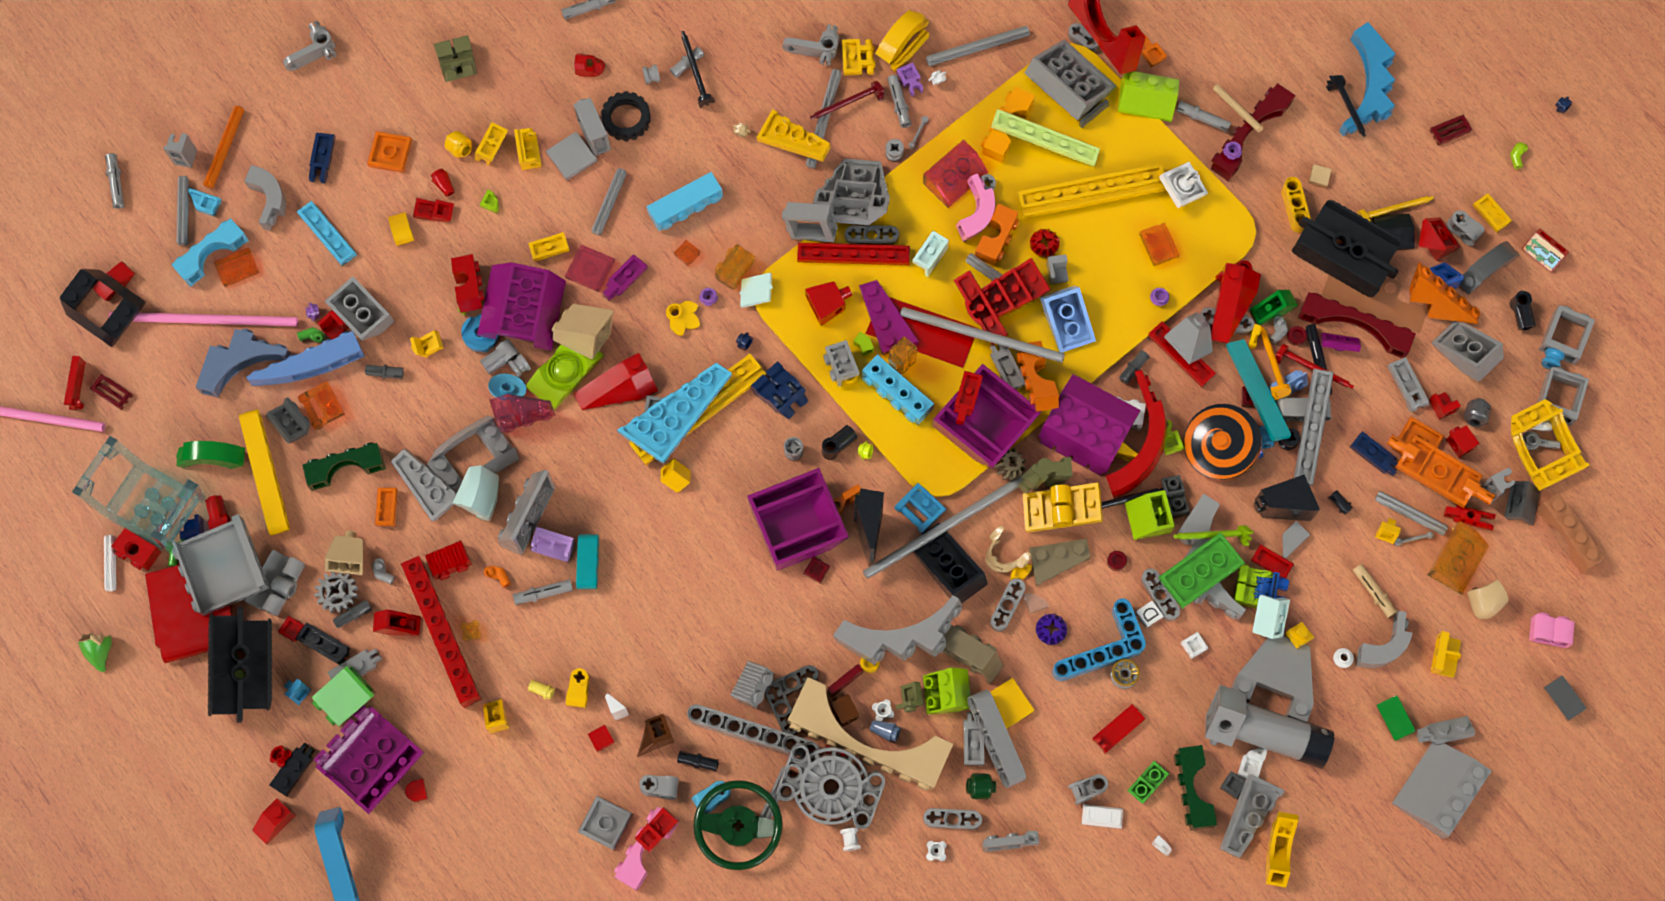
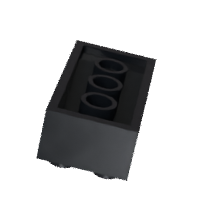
M947 531L913 551L949 599L954 595L960 599L962 604L988 585L983 570Z

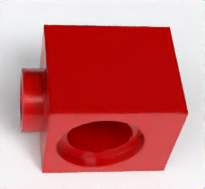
M1467 425L1462 428L1459 426L1455 427L1449 432L1450 435L1446 439L1458 458L1473 451L1480 444Z

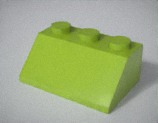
M1137 71L1125 73L1120 83L1118 112L1171 122L1178 98L1179 79Z

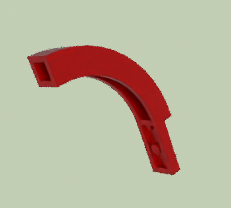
M1142 369L1135 371V375L1149 413L1148 435L1142 449L1129 464L1114 473L1106 475L1113 499L1132 491L1151 474L1160 460L1166 442L1167 423L1162 401H1157L1154 391H1149L1148 386H1151L1148 375L1144 376Z

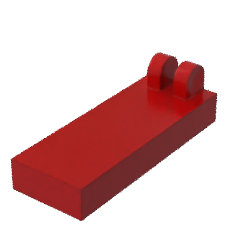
M72 356L64 398V405H68L69 410H81L84 408V404L79 398L86 362L80 356Z
M1131 704L1096 734L1092 740L1106 754L1146 718Z

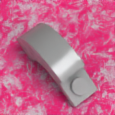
M251 165L244 182L249 189L266 195V205L259 223L264 230L270 231L272 225L276 224L277 215L284 217L286 198L282 188L271 173Z
M1398 611L1394 615L1392 636L1389 643L1385 645L1362 643L1358 647L1356 666L1363 668L1383 667L1393 662L1406 650L1412 637V632L1405 631L1409 624V619L1406 618L1407 612Z

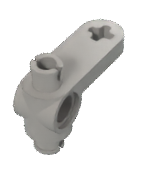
M314 21L315 27L312 23L308 26L311 30L309 36L313 44L284 59L283 64L288 71L299 69L323 56L327 60L331 59L330 54L333 58L336 57L337 53L334 51L336 45L326 27L320 26L318 21Z
M831 24L827 25L826 31L822 32L819 42L785 38L782 48L790 53L819 57V63L824 65L826 60V65L828 66L831 64V59L835 58L840 37L837 34L838 27L833 25V29H831ZM826 45H831L832 47H831V48H826L825 46H826Z

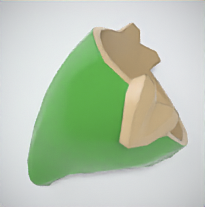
M93 633L88 635L82 634L78 644L83 656L98 671H106V660L112 645L111 635L99 634L95 636Z

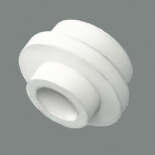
M1341 648L1334 653L1333 660L1338 667L1347 668L1353 663L1354 657L1350 650ZM1341 655H1345L1347 661H1343Z

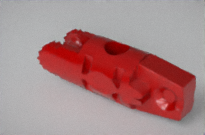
M1456 505V508L1446 506L1443 515L1452 518L1453 522L1493 531L1494 525L1482 522L1480 518L1489 520L1496 518L1494 513L1468 507L1462 508L1459 505Z

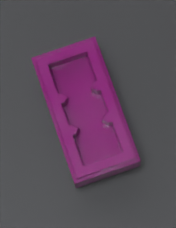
M1324 332L1321 334L1322 347L1334 348L1337 351L1360 352L1361 343L1359 338Z

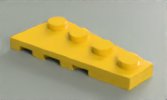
M774 109L770 112L757 136L758 142L822 162L831 148L829 142L812 132H807L804 130V127L792 123L789 118L782 117Z

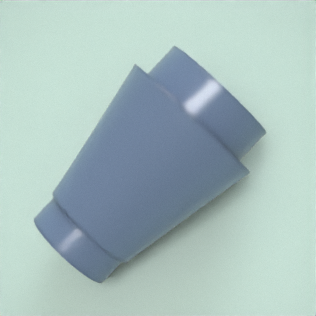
M873 720L870 726V732L889 742H896L901 731V727L897 726V723Z

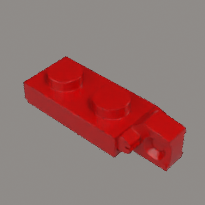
M964 371L954 406V412L958 413L956 424L964 425L966 416L971 417L983 375Z

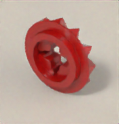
M1041 228L1039 231L1034 232L1030 238L1032 251L1040 257L1054 255L1060 246V238H1058L1056 232L1050 231L1049 228L1047 230ZM1043 237L1046 241H1050L1047 248L1044 243L1041 244Z

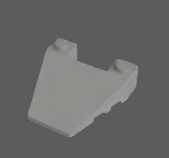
M1285 636L1276 639L1267 638L1234 678L1231 688L1246 693V703L1250 701L1255 685L1289 698L1291 700L1285 716L1307 723L1314 705L1310 646L1303 645L1296 649L1289 638Z

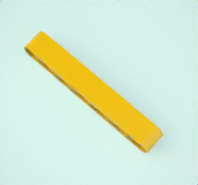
M258 409L239 414L270 536L289 531L290 524L261 414Z

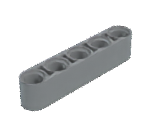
M983 690L969 696L967 699L969 708L1002 784L1009 788L1026 780L1024 768L992 694L988 690Z

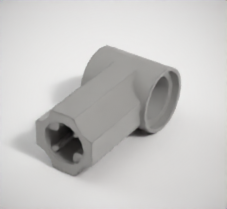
M507 339L502 341L495 351L481 359L480 362L487 373L491 375L505 364L509 365L508 361L515 360L520 353L513 343Z

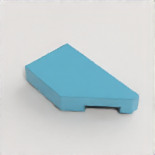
M189 188L188 192L196 210L215 217L222 202L221 198Z

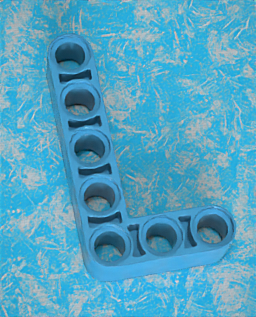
M1118 599L1112 607V615L1121 640L1059 660L1052 670L1054 679L1065 681L1115 664L1119 660L1136 657L1143 652L1146 642L1131 603L1127 599ZM1117 606H1124L1126 608V612L1120 613L1117 610ZM1124 624H1131L1133 631L1125 630ZM1131 642H1138L1141 648L1139 650L1133 649ZM1119 648L1122 651V655H1114L1112 649ZM1095 654H1100V655H1102L1103 658H1104V661H1103V662H1097V661H1095L1094 655H1095ZM1078 660L1083 661L1085 668H1078L1075 662ZM1064 667L1067 670V674H1059L1057 668Z
M341 807L321 811L314 828L334 901H360L341 837L344 826Z

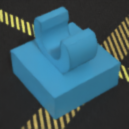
M296 679L294 683L288 680L284 685L288 689L285 695L297 705H300L311 691L299 679Z

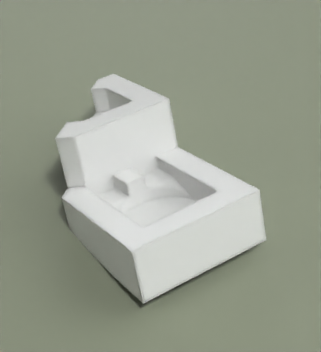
M1260 747L1248 751L1242 757L1237 775L1244 779L1247 778L1248 774L1259 777L1267 749Z

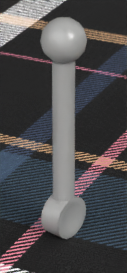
M927 116L921 118L922 123L913 141L909 143L910 149L916 147L915 143L924 125L928 123L929 119Z
M1429 531L1427 534L1402 540L1397 538L1394 545L1400 546L1402 543L1424 538L1432 539L1434 533Z

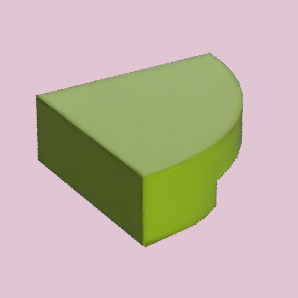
M488 189L480 203V207L497 214L499 210L497 197Z

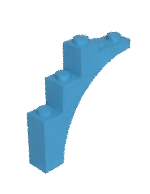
M1367 22L1356 29L1350 39L1359 52L1366 74L1364 98L1362 104L1356 110L1364 125L1372 120L1376 123L1382 119L1383 121L1387 120L1392 115V110L1395 107L1386 96L1393 89L1392 85L1395 81L1394 77L1387 70L1393 64L1392 60L1395 53L1371 24ZM1352 117L1347 119L1339 130L1343 137L1348 133L1353 134L1358 130Z

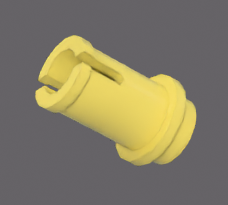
M532 679L528 687L529 692L543 696L545 700L551 699L555 691L552 685L547 686Z

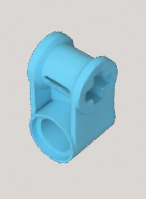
M717 781L708 788L694 795L691 800L698 807L700 801L711 789L725 782ZM731 790L724 791L725 794L722 796L718 794L707 805L704 814L710 813L718 805L726 801L731 795Z

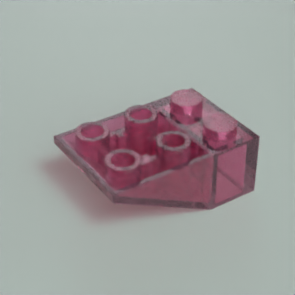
M511 394L489 400L495 421L501 432H512L517 427H528L536 421H547L552 416H556L551 401Z

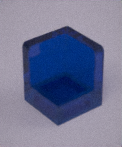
M199 514L194 515V519L183 521L184 531H179L180 539L185 541L204 533V520Z

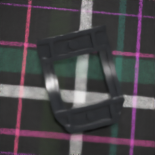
M80 269L59 298L65 314L112 348L146 304V301L103 271L96 269ZM98 280L123 297L101 328L76 311Z

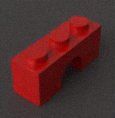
M473 254L451 258L452 272L456 284L465 283L455 287L460 313L482 309V301L485 300L483 289H480L483 283L481 275H478V272H481L479 261H475Z

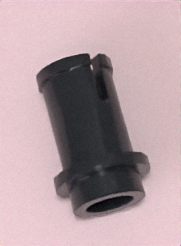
M1338 490L1328 497L1340 510L1339 513L1345 515L1353 508L1352 503L1348 502Z

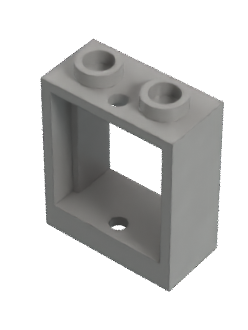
M591 98L581 99L573 104L577 121L593 155L598 156L610 151L607 132Z
M787 202L786 209L782 212V219L785 221L786 230L789 232L791 239L834 242L838 226L830 205ZM797 221L820 222V224L798 223Z
M1559 305L1552 314L1539 351L1545 353L1548 348L1560 350L1565 355L1563 361L1575 365L1582 356L1595 319L1590 318L1587 314L1575 312L1568 306ZM1560 317L1585 327L1577 349L1551 339Z
M1551 367L1546 372L1538 402L1546 399L1551 380L1576 387L1577 390L1571 410L1554 405L1559 409H1563L1566 424L1572 426L1578 419L1589 379L1584 378L1583 375L1567 372L1561 367Z

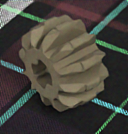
M1016 448L1009 449L994 466L995 469L999 470L996 475L1002 474L1003 479L1009 478L1010 480L1020 477L1022 475L1021 471H1024L1026 468L1023 465L1026 460L1021 459L1023 453L1017 454Z

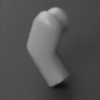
M1282 316L1274 318L1275 333L1269 338L1275 345L1287 334V324Z

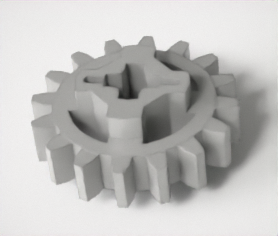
M331 572V576H328L325 573L324 580L318 579L321 585L315 586V589L319 592L315 593L314 596L320 598L317 600V603L322 605L325 611L329 608L331 613H334L335 609L339 613L342 612V608L349 610L348 604L354 605L355 603L352 599L358 598V595L354 593V591L358 590V587L354 585L356 581L350 579L351 576L349 574L344 576V573H338L337 575L335 572ZM349 587V592H348V595H347V594H346V589ZM326 589L327 595L324 597V591Z

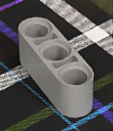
M1280 398L1275 400L1284 421H1304L1308 398ZM1330 399L1328 400L1325 421L1332 419Z

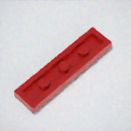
M1161 321L1149 332V337L1202 388L1216 375V372L1202 359L1188 364L1164 338L1171 329Z

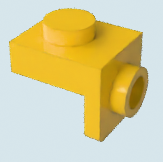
M436 330L420 338L414 336L410 338L412 351L418 356L426 358L444 348L439 331Z

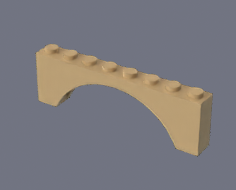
M807 677L787 721V724H790L789 728L797 732L803 730L808 733V737L817 741L820 738L826 741V745L829 747L845 749L855 756L863 758L862 761L871 766L876 764L881 767L880 770L888 774L896 773L899 775V779L908 783L911 780L918 784V788L925 791L934 789L953 746L952 743L937 736H934L920 746L903 751H884L866 746L845 732L834 718L827 700L826 685Z

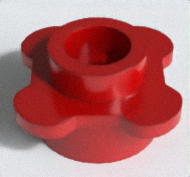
M282 745L277 746L270 753V762L276 763L278 767H283L286 760L291 757L292 751L284 749Z

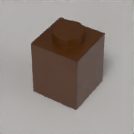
M840 694L833 698L831 707L841 727L859 719V713L849 694L845 696Z

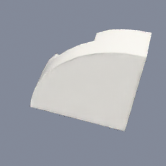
M1159 835L1152 842V845L1165 856H1168L1172 851L1168 843Z

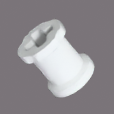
M848 828L840 831L843 835L845 846L843 851L861 849L857 839L858 828Z

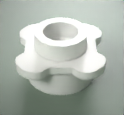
M938 70L931 74L932 77L928 81H932L933 85L946 81L945 74H947V71L942 72Z
M885 699L872 705L877 721L894 717V711L891 710V702Z
M929 841L927 843V860L932 861L936 859L942 862L946 859L945 848L947 845L944 841Z

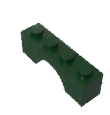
M370 442L357 449L349 448L340 454L332 453L328 454L326 458L307 461V463L302 464L307 486L311 491L330 486L336 471L348 465L358 466L367 474L385 470L386 466L378 443Z
M1203 745L1178 748L1176 754H1174L1175 766L1179 767L1180 774H1177L1179 786H1182L1183 789L1181 802L1183 806H1186L1187 814H1184L1185 824L1189 826L1190 831L1214 828L1217 825L1214 805L1201 800L1196 794L1193 784L1197 771L1206 765Z

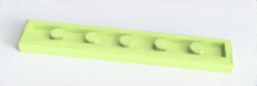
M997 109L991 128L1092 167L1096 164L1100 148Z

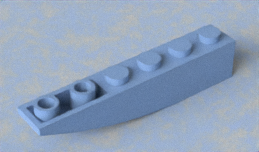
M344 332L335 339L325 340L319 346L309 347L298 355H290L286 360L274 362L263 370H255L246 377L252 386L290 383L333 371L365 356L354 332Z

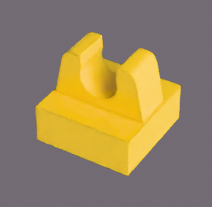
M1388 518L1387 523L1382 521L1375 538L1394 544L1401 528L1395 526L1396 520Z

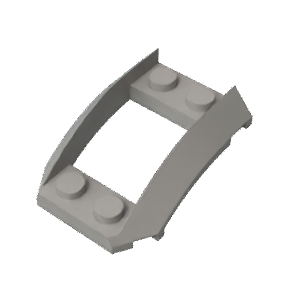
M487 415L462 429L440 445L431 456L427 467L456 492H458L462 480L444 455L476 433L494 457L493 460L483 465V467L497 474L506 469L508 465L519 461L515 447L512 448L494 423V417Z

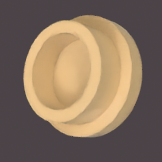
M738 123V125H733V133L746 138L751 132L745 124Z

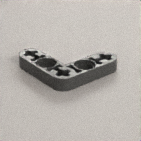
M804 666L772 681L765 691L766 698L782 732L792 735L798 733L795 730L792 732L789 729L785 730L787 723L784 718H787L792 712L786 696L803 688L807 677L803 679L804 683L801 684L800 678L797 676L798 674H801V677L806 675V671L809 670L811 673H815L813 674V680L817 681L818 670L814 666ZM789 678H794L797 681V685L794 688H788L786 681ZM770 688L779 689L777 696L779 699L781 697L784 699L778 700L773 704L772 701H775V697L773 694H768ZM779 704L787 706L788 710L785 714L777 713L776 708Z

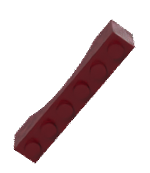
M1277 83L1274 88L1270 87L1264 95L1266 98L1263 101H1258L1254 107L1255 111L1253 114H1249L1260 124L1272 118L1281 117L1290 107L1296 95ZM1244 120V125L1236 128L1233 133L1234 137L1231 141L1228 139L1222 146V149L1225 148L1227 143L1237 142L1241 146L1242 151L1244 140L1254 128ZM1223 150L1220 154L1217 152L1211 160L1213 162L1211 170L1229 182L1240 168L1242 153L1239 158L1236 157L1234 160H1231L1224 155Z
M1308 292L1298 315L1299 319L1315 325L1324 322H1344L1355 325L1374 336L1387 353L1399 358H1405L1409 354L1416 335L1407 327H1399L1391 321L1380 320L1373 314L1362 313L1355 307L1344 306L1336 300L1323 298L1318 293Z

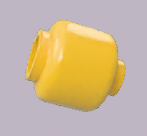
M454 131L446 136L444 146L454 157L462 158L470 154L472 141L461 131Z

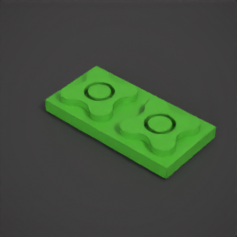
M1220 532L1160 575L1158 579L1179 606L1184 609L1243 566L1245 562Z

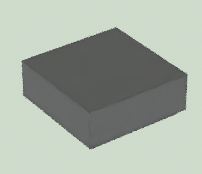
M1230 771L1220 789L1234 799H1238L1245 780Z

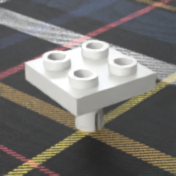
M1190 162L1159 176L1177 208L1208 194L1199 179L1200 175H1197L1198 172L1193 169Z

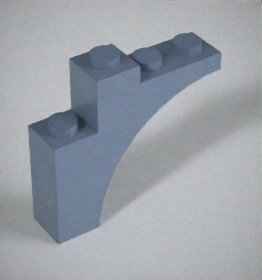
M235 329L229 348L222 345L209 347L196 389L201 394L219 398L225 385L241 370L259 362L271 360L284 361L291 353L284 345L276 344L274 346L264 340H258L253 331L249 329Z

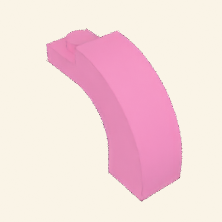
M978 173L972 175L967 180L976 201L975 213L959 220L956 224L963 242L974 238L987 226L995 209L993 189H984L985 183L982 178H979Z

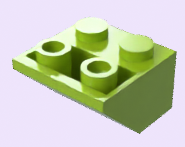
M1165 490L1148 493L1125 503L1134 540L1172 533L1175 526Z
M951 667L923 675L928 715L970 709L967 701L968 697L971 696L968 669Z

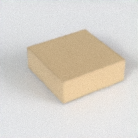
M1314 164L1308 183L1326 188L1332 169Z

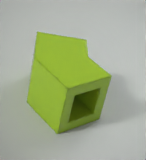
M859 332L854 339V345L861 350L863 356L873 353L874 347L870 337Z

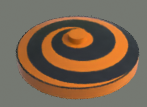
M1215 404L1202 409L1190 420L1184 433L1183 445L1189 463L1198 473L1212 480L1227 481L1244 475L1255 465L1261 452L1262 438L1257 423L1248 412L1231 404Z

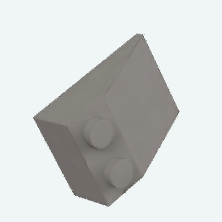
M1454 321L1432 342V345L1459 370L1478 382L1504 359L1503 343L1464 322Z

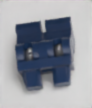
M777 361L765 372L767 377L763 374L751 387L754 394L764 403H767L776 413H780L785 418L790 419L795 414L791 407L794 402L799 407L804 406L808 402L804 394L806 390Z

